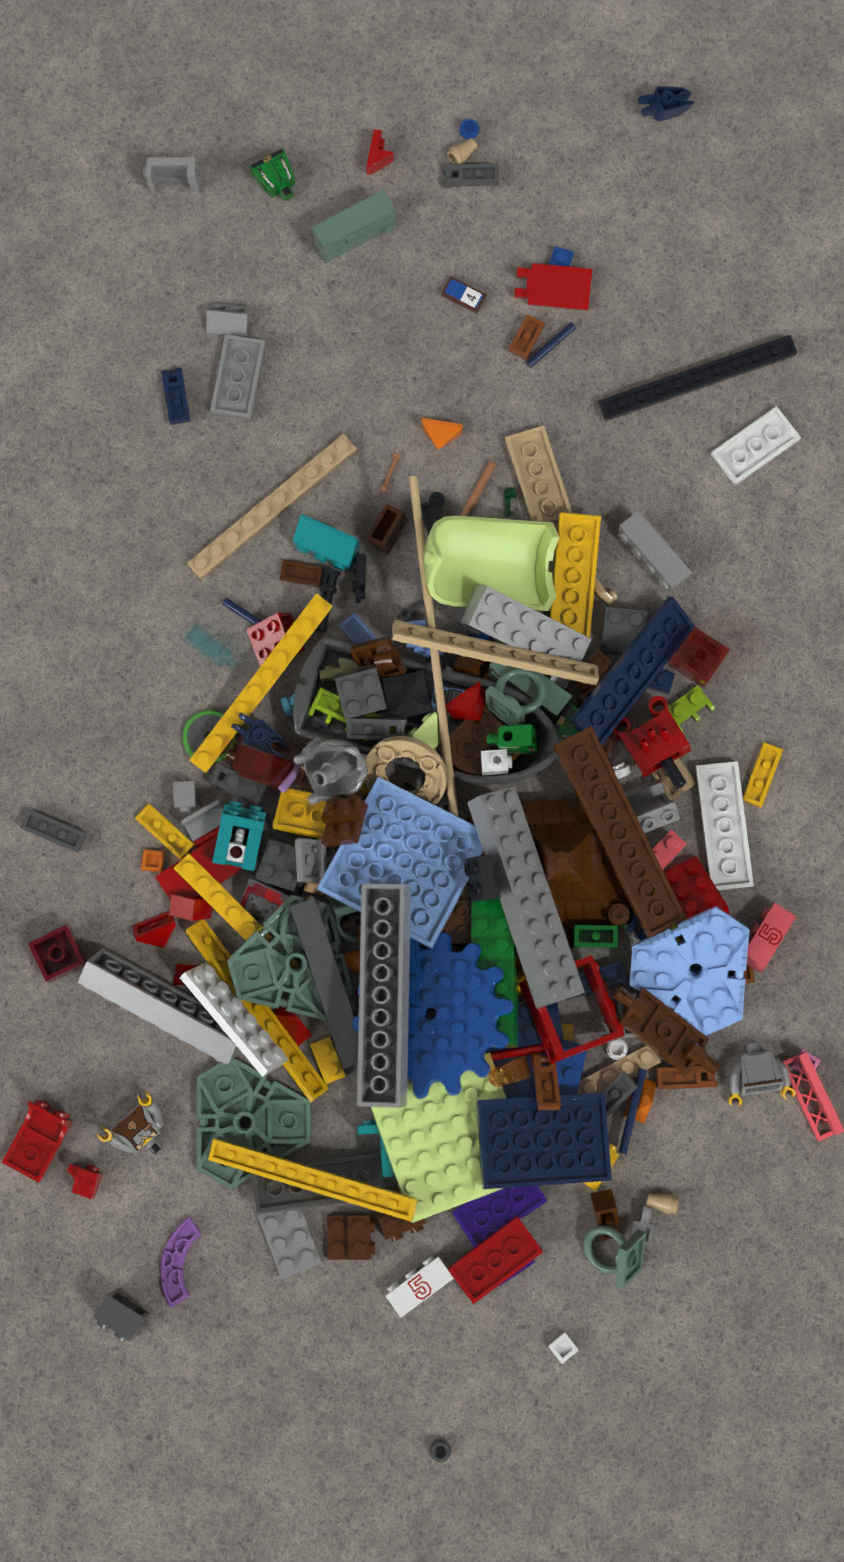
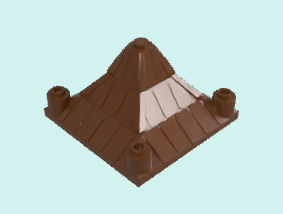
M579 799L520 802L562 927L630 924L628 898Z

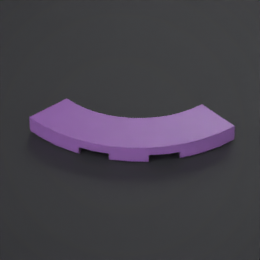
M191 1216L184 1220L173 1232L162 1256L161 1284L170 1308H173L190 1296L184 1283L183 1265L190 1246L202 1235Z

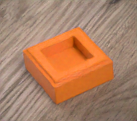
M144 849L141 870L163 872L165 852Z

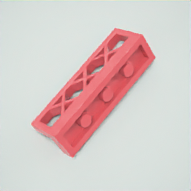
M802 1052L782 1061L786 1066L796 1060L799 1061L802 1069L798 1076L790 1073L788 1068L791 1087L795 1090L797 1100L817 1141L819 1142L834 1134L839 1135L843 1133L842 1124L808 1053ZM803 1071L805 1073L806 1079L802 1078ZM800 1080L809 1083L810 1090L808 1096L799 1092ZM810 1099L818 1102L820 1106L817 1115L809 1113L807 1107ZM811 1116L816 1117L815 1123ZM819 1119L826 1121L831 1129L824 1133V1135H820L817 1129Z

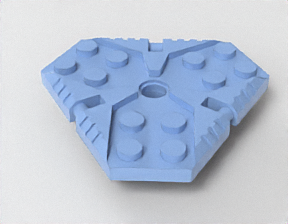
M714 906L678 923V927L673 930L669 927L651 938H645L632 944L630 986L638 991L644 987L706 1036L738 1022L743 1018L746 980L743 976L747 967L749 927L717 906ZM683 935L685 940L678 943L676 937ZM696 963L700 964L702 968L700 971L693 972L690 970V966ZM728 970L735 971V976L728 975ZM674 995L680 998L677 1003L671 1000Z

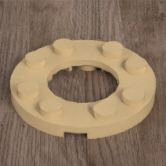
M394 736L383 739L372 747L365 759L368 773L364 778V782L368 790L372 789L378 777L390 782L386 775L387 763L394 758L408 757L419 763L426 776V781L422 787L408 792L433 805L440 801L447 787L448 774L444 761L431 746L416 738Z

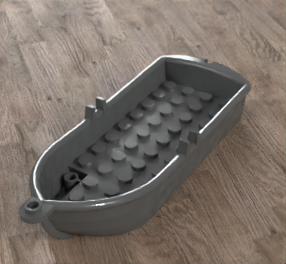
M324 637L319 640L311 651L299 676L301 679H306L308 683L305 686L300 684L296 686L293 703L294 731L298 736L311 740L318 736L328 739L346 740L356 746L361 754L368 755L372 747L381 740H368V742H365L363 739H347V733L344 732L347 724L335 718H332L330 724H327L325 721L328 715L318 710H315L312 716L308 715L320 688L338 695L335 681L321 683L319 671H322L323 667L335 665V668L339 667L338 659L340 658L349 659L356 663L350 652L351 646L356 645L355 643L333 637ZM400 656L407 668L405 674L401 675L421 670L425 671L432 703L434 692L432 663L427 664ZM449 666L446 668L441 667L443 687L467 690L477 682H480L485 691L490 686L496 687L497 682L453 671ZM380 680V684L387 709L374 712L378 715L381 714V711L389 713L383 680ZM506 685L504 686V695L508 694L515 698L520 706L528 705L532 702L520 692ZM432 707L433 713L437 712V708ZM537 708L535 711L525 714L524 724H532L537 732V754H521L512 763V768H508V774L471 775L453 766L454 779L473 784L495 785L527 778L544 770L555 761L560 762L552 745L562 740L550 719L540 708ZM446 710L448 732L450 735L464 719H452ZM426 715L409 718V720L423 724L422 719ZM496 717L504 726H509L501 719ZM405 727V732L408 735L412 729ZM436 750V752L440 755V757L443 760V755L438 750ZM398 757L390 761L422 770L417 761H413V759L408 757Z

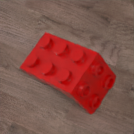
M697 856L664 871L686 919L714 906L730 915L728 905Z
M36 1099L27 1103V1106H29L27 1116L1 1163L41 1183L74 1121L69 1119L70 1114L60 1109L52 1110L50 1103L42 1099Z

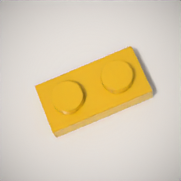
M330 1037L310 1044L326 1085L346 1077Z

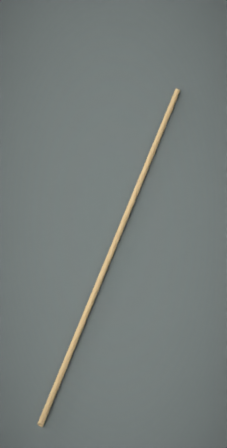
M417 476L409 477L426 622L427 627L436 629L433 601L424 574V551L426 544ZM430 648L443 761L448 774L447 793L449 810L451 814L459 817L439 650ZM467 884L460 896L461 900H469Z

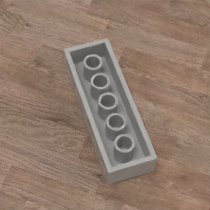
M480 584L477 585L460 623L502 644L580 662L592 640L508 596Z

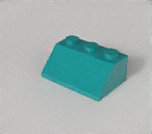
M301 514L293 538L295 550L304 555L308 552L314 555V558L319 562L325 563L328 561L337 570L344 571L346 569L350 571L360 551L359 540Z

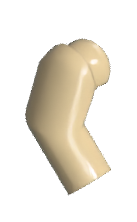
M595 578L594 592L607 604H612L613 601H616L618 599L614 590L607 592L599 579Z

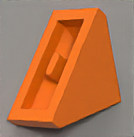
M422 418L423 430L439 450L462 435L463 424Z
M648 1079L644 1080L635 1121L645 1122L653 1103L657 1082ZM631 1094L630 1097H629V1100H628V1103H627V1106H626V1110H625V1113H624V1116H623V1117H626V1118H627V1114H628V1110H629V1105H630V1101H631L632 1094Z

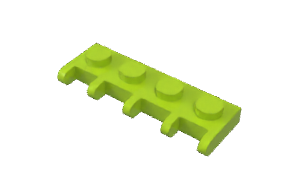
M698 685L668 706L671 715L679 727L681 723L691 716L695 722H698L700 718L696 712L706 705L710 711L715 709Z
M320 688L308 715L312 716L315 710H318L328 715L325 721L327 724H330L332 718L347 724L339 696ZM374 712L360 715L362 717H382ZM390 726V732H394L396 726Z

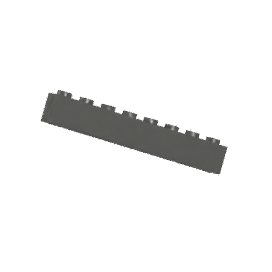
M313 896L290 903L288 907L340 1063L344 1069L358 1064L359 1031L354 1030L352 1026L353 1014L356 1013L353 1001L349 1002L347 993H350L346 980L342 982L340 973H343L340 961H335L333 953H336L335 945L332 940H328L326 934L330 932L326 920L322 921L320 913L323 912L319 900L315 901Z

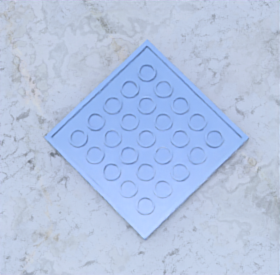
M378 777L365 800V803L368 804V809L358 843L340 845L317 890L361 912L362 884L411 885L410 938L432 949L469 881V877L466 876L464 871L466 859L482 856L484 851L475 825Z

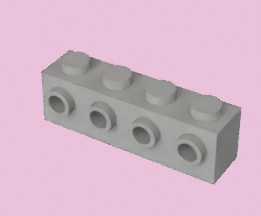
M639 510L619 526V538L625 544L628 542L633 548V554L646 563L645 567L650 574H655L659 578L658 582L664 590L668 589L672 593L691 577L692 571Z

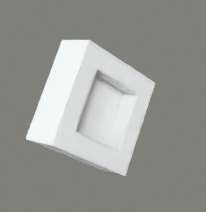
M565 1332L548 1345L561 1364L579 1351Z

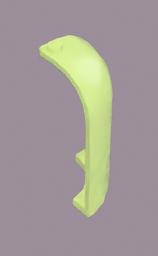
M447 516L434 522L424 551V574L431 597L441 604L467 607L477 585L480 584L488 586L533 610L549 611L557 597L553 586L552 573L548 571L549 561H553L554 550L559 540V535L553 522L470 516Z

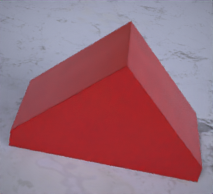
M477 682L448 702L445 707L451 718L480 721L486 700L485 690L480 682Z
M171 893L169 915L190 921L211 919L213 907L202 896Z

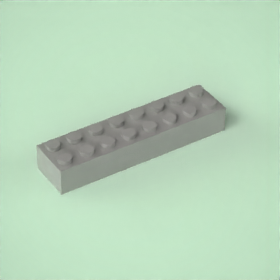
M104 948L100 949L86 962L78 980V983L83 985L85 989L100 994L103 999L120 1005L123 1010L138 1015L143 1021L151 1022L158 1026L161 1031L171 1033L181 1042L191 1044L198 1051L213 1056L220 1063L228 1065L240 1051L198 999Z

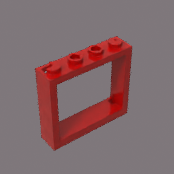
M592 955L574 962L576 968L583 966L610 1034L564 1051L546 1006L536 1009L527 979L518 983L550 1064L606 1044L625 1035L624 1027L618 1023L620 1020L615 1011V1004L607 992V984L602 980L599 973V965Z

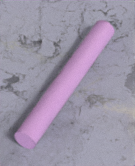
M296 764L278 787L281 792L285 793L300 774L303 764Z

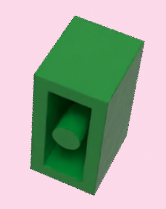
M574 925L573 948L616 949L618 947V926Z

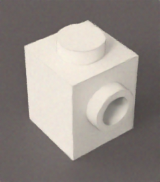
M507 749L481 751L482 776L508 774V768H512L511 755H507Z

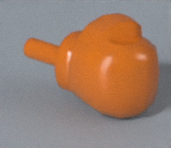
M354 950L352 953L348 951L344 955L347 968L360 974V950Z

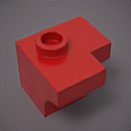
M70 1163L67 1172L72 1175L74 1180L71 1192L94 1199L103 1173L98 1172L99 1168L87 1164L86 1167Z

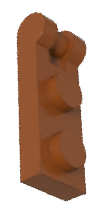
M532 1053L531 1064L534 1072L538 1110H560L561 1101L556 1063L550 1064L547 1054Z
M693 1066L689 1074L686 1075L675 1067L656 1068L658 1090L718 1087V1081H715V1074H710L702 1066ZM706 1072L707 1081H701V1073Z

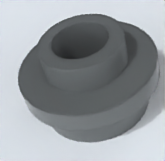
M444 1439L433 1441L430 1445V1456L437 1462L448 1460L451 1455L450 1444ZM442 1446L445 1452L438 1454L436 1452L437 1447Z

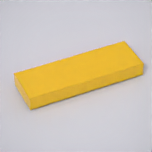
M763 742L743 794L744 802L762 808L784 749Z
M150 803L135 817L142 826L180 860L194 848L195 844Z

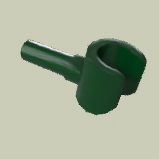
M514 487L506 488L504 491L506 517H510V499L516 498Z

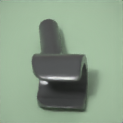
M419 600L411 608H404L397 618L402 615L406 618L404 622H409L413 617L414 611L422 606L423 602Z

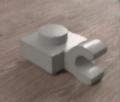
M643 1206L640 1221L633 1220L630 1237L638 1229L646 1232L645 1246L651 1247L655 1224L649 1223L652 1213L651 1207Z

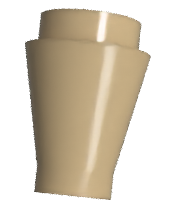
M469 138L467 141L451 147L447 153L449 161L452 164H463L471 153L477 149V144L472 138Z
M649 1193L646 1206L668 1215L677 1214L679 1197L674 1196V1194Z

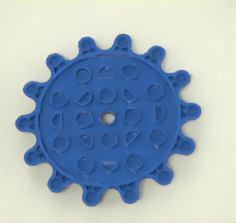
M446 932L440 933L432 949H424L420 946L419 942L410 938L407 1078L413 1083V1095L417 1099L426 1098L430 1086L435 1082L442 1083L449 1095H458L462 1088L460 1082L462 1074L466 1071H472L478 1077H486L490 1073V1066L484 1058L486 1050L490 1047L504 1048L509 1042L507 1034L500 1031L496 1025L497 1019L502 1015L512 1012L514 1007L513 1002L509 998H499L494 993L495 985L504 976L502 968L493 966L486 970L481 969L477 962L481 954L480 945L472 942L463 951L455 952L451 948V937ZM360 985L358 986V989H357L358 995H359V991H360ZM435 1009L436 1016L433 1020H427V1010ZM356 1016L352 1021V1026L356 1031H359V1016Z

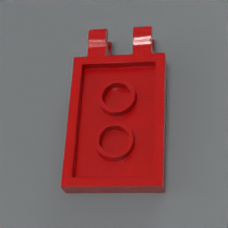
M532 263L531 269L517 267L516 278H527L526 289L515 288L514 298L528 299V305L588 311L593 269Z

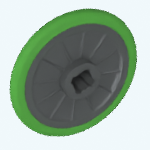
M204 710L193 715L188 720L183 730L182 739L185 750L191 757L224 713L216 710ZM237 733L215 762H220L227 758L226 755L229 749H234Z

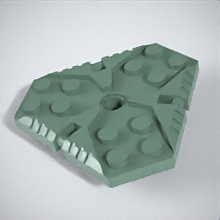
M291 894L262 923L264 926L259 931L255 930L227 959L236 996L240 1000L277 1009L278 1006L285 1007V1010L326 1020L288 904L305 898ZM320 902L323 910L320 916L322 921L326 920L330 932L326 934L328 940H332L335 945L336 953H333L335 961L339 960L342 966L343 973H340L342 982L345 980L350 991V993H347L349 998L354 991L344 954L339 950L338 945L341 943L330 904ZM271 932L274 937L268 942L264 937ZM293 957H299L301 960L297 968L290 967L289 963ZM282 991L289 993L288 999L281 998Z
M233 1058L228 1065L219 1063L197 1076V1119H200V1127H197V1170L230 1189L250 1179L252 1174L208 1160L214 1138L258 1151L266 1148L269 1154L281 1158L288 1156L311 1142V1102L282 1084L268 1080V1076L262 1077L257 1070L236 1058ZM262 1086L269 1090L266 1096L259 1093ZM244 1116H248L252 1122L251 1126L247 1129L240 1125V1120ZM208 1118H215V1127H208Z

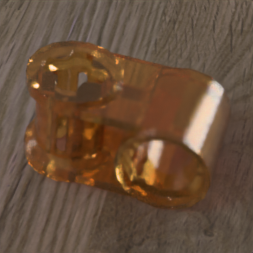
M525 1056L493 1068L489 1073V1081L495 1087H502L532 1077Z

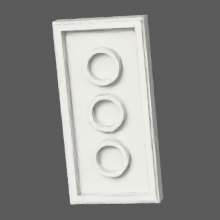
M776 406L713 450L711 456L736 486L801 440V436Z

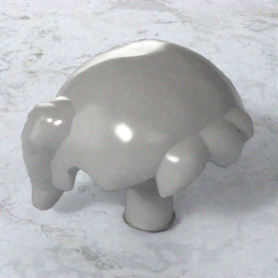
M315 737L293 760L296 764H304L306 775L314 791L308 797L310 804L332 801L333 797L344 798L346 794L356 793L361 788L364 778L368 773L365 758L360 754L359 749L342 739Z

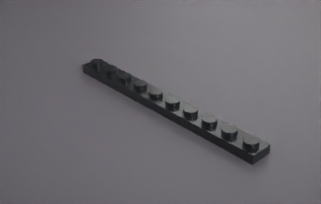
M787 335L598 401V404L606 422L797 355V350L791 335Z

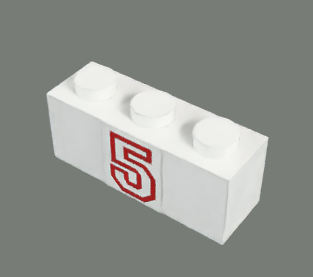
M431 1255L422 1262L424 1266L418 1271L415 1268L405 1275L406 1280L400 1284L396 1281L387 1288L388 1293L385 1296L400 1318L454 1279L439 1255L436 1258Z

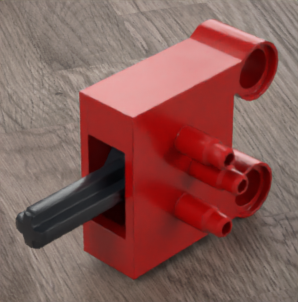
M655 696L650 699L648 705L652 720L632 730L630 721L624 717L613 733L615 738L622 742L643 778L663 767L674 787L679 789L686 784V780L674 761L691 752V747L671 715L666 699L662 696ZM658 705L664 707L661 711L654 710ZM620 726L627 727L623 732L617 731Z

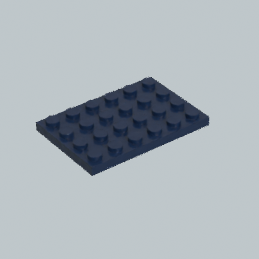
M605 1093L560 1095V1110H538L536 1097L476 1100L482 1189L612 1181Z

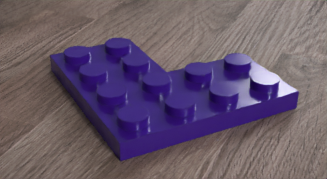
M538 1186L503 1188L462 1204L453 1210L452 1214L475 1248L513 1218L518 1216L519 1219H522L546 1203L547 1199ZM532 1260L530 1263H528L526 1266H524L522 1269H520L518 1272H516L502 1284H504L505 1282H507L508 1280H510L511 1278H513L514 1276H516L517 1274H519L520 1272L534 1264L535 1261Z

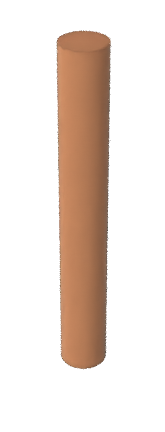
M488 462L461 516H469L496 467L495 463Z

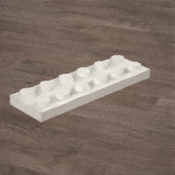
M738 761L697 765L695 770L708 875L718 891L753 887Z
M206 962L184 972L180 979L262 1077L282 1066L288 1060L283 1050L257 1023L256 1018L246 1010L241 1000L237 999L230 991L229 986L220 979L213 967Z

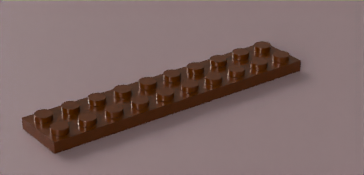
M592 726L552 745L646 937L651 938L686 919Z

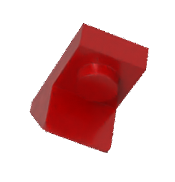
M374 129L366 164L367 175L374 174L394 161V152L384 150L385 139L382 138V130Z

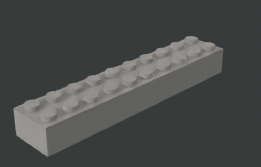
M512 787L483 794L467 802L484 854H495L494 881L500 890L501 898L499 899L536 1009L585 993L516 788Z
M362 884L357 1106L393 1108L407 1106L411 885Z

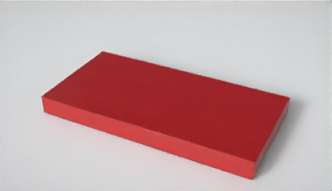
M217 835L191 852L190 855L221 884L241 871L242 867L212 863ZM233 846L230 849L233 857L238 858L242 855L237 846ZM181 860L155 876L170 900L171 893L201 896L174 869Z
M516 1216L447 1269L474 1305L542 1254L543 1250L519 1217Z

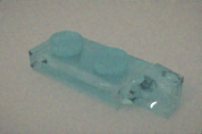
M196 624L183 639L186 644L216 666L221 667L225 664L233 670L238 664L236 663L237 661L230 657L232 652L229 648Z

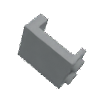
M195 157L147 158V165H143V176L146 178V185L150 187L152 193H156L157 182H189L191 192L200 193V173Z
M660 779L624 792L644 833L680 819L676 803L669 800Z

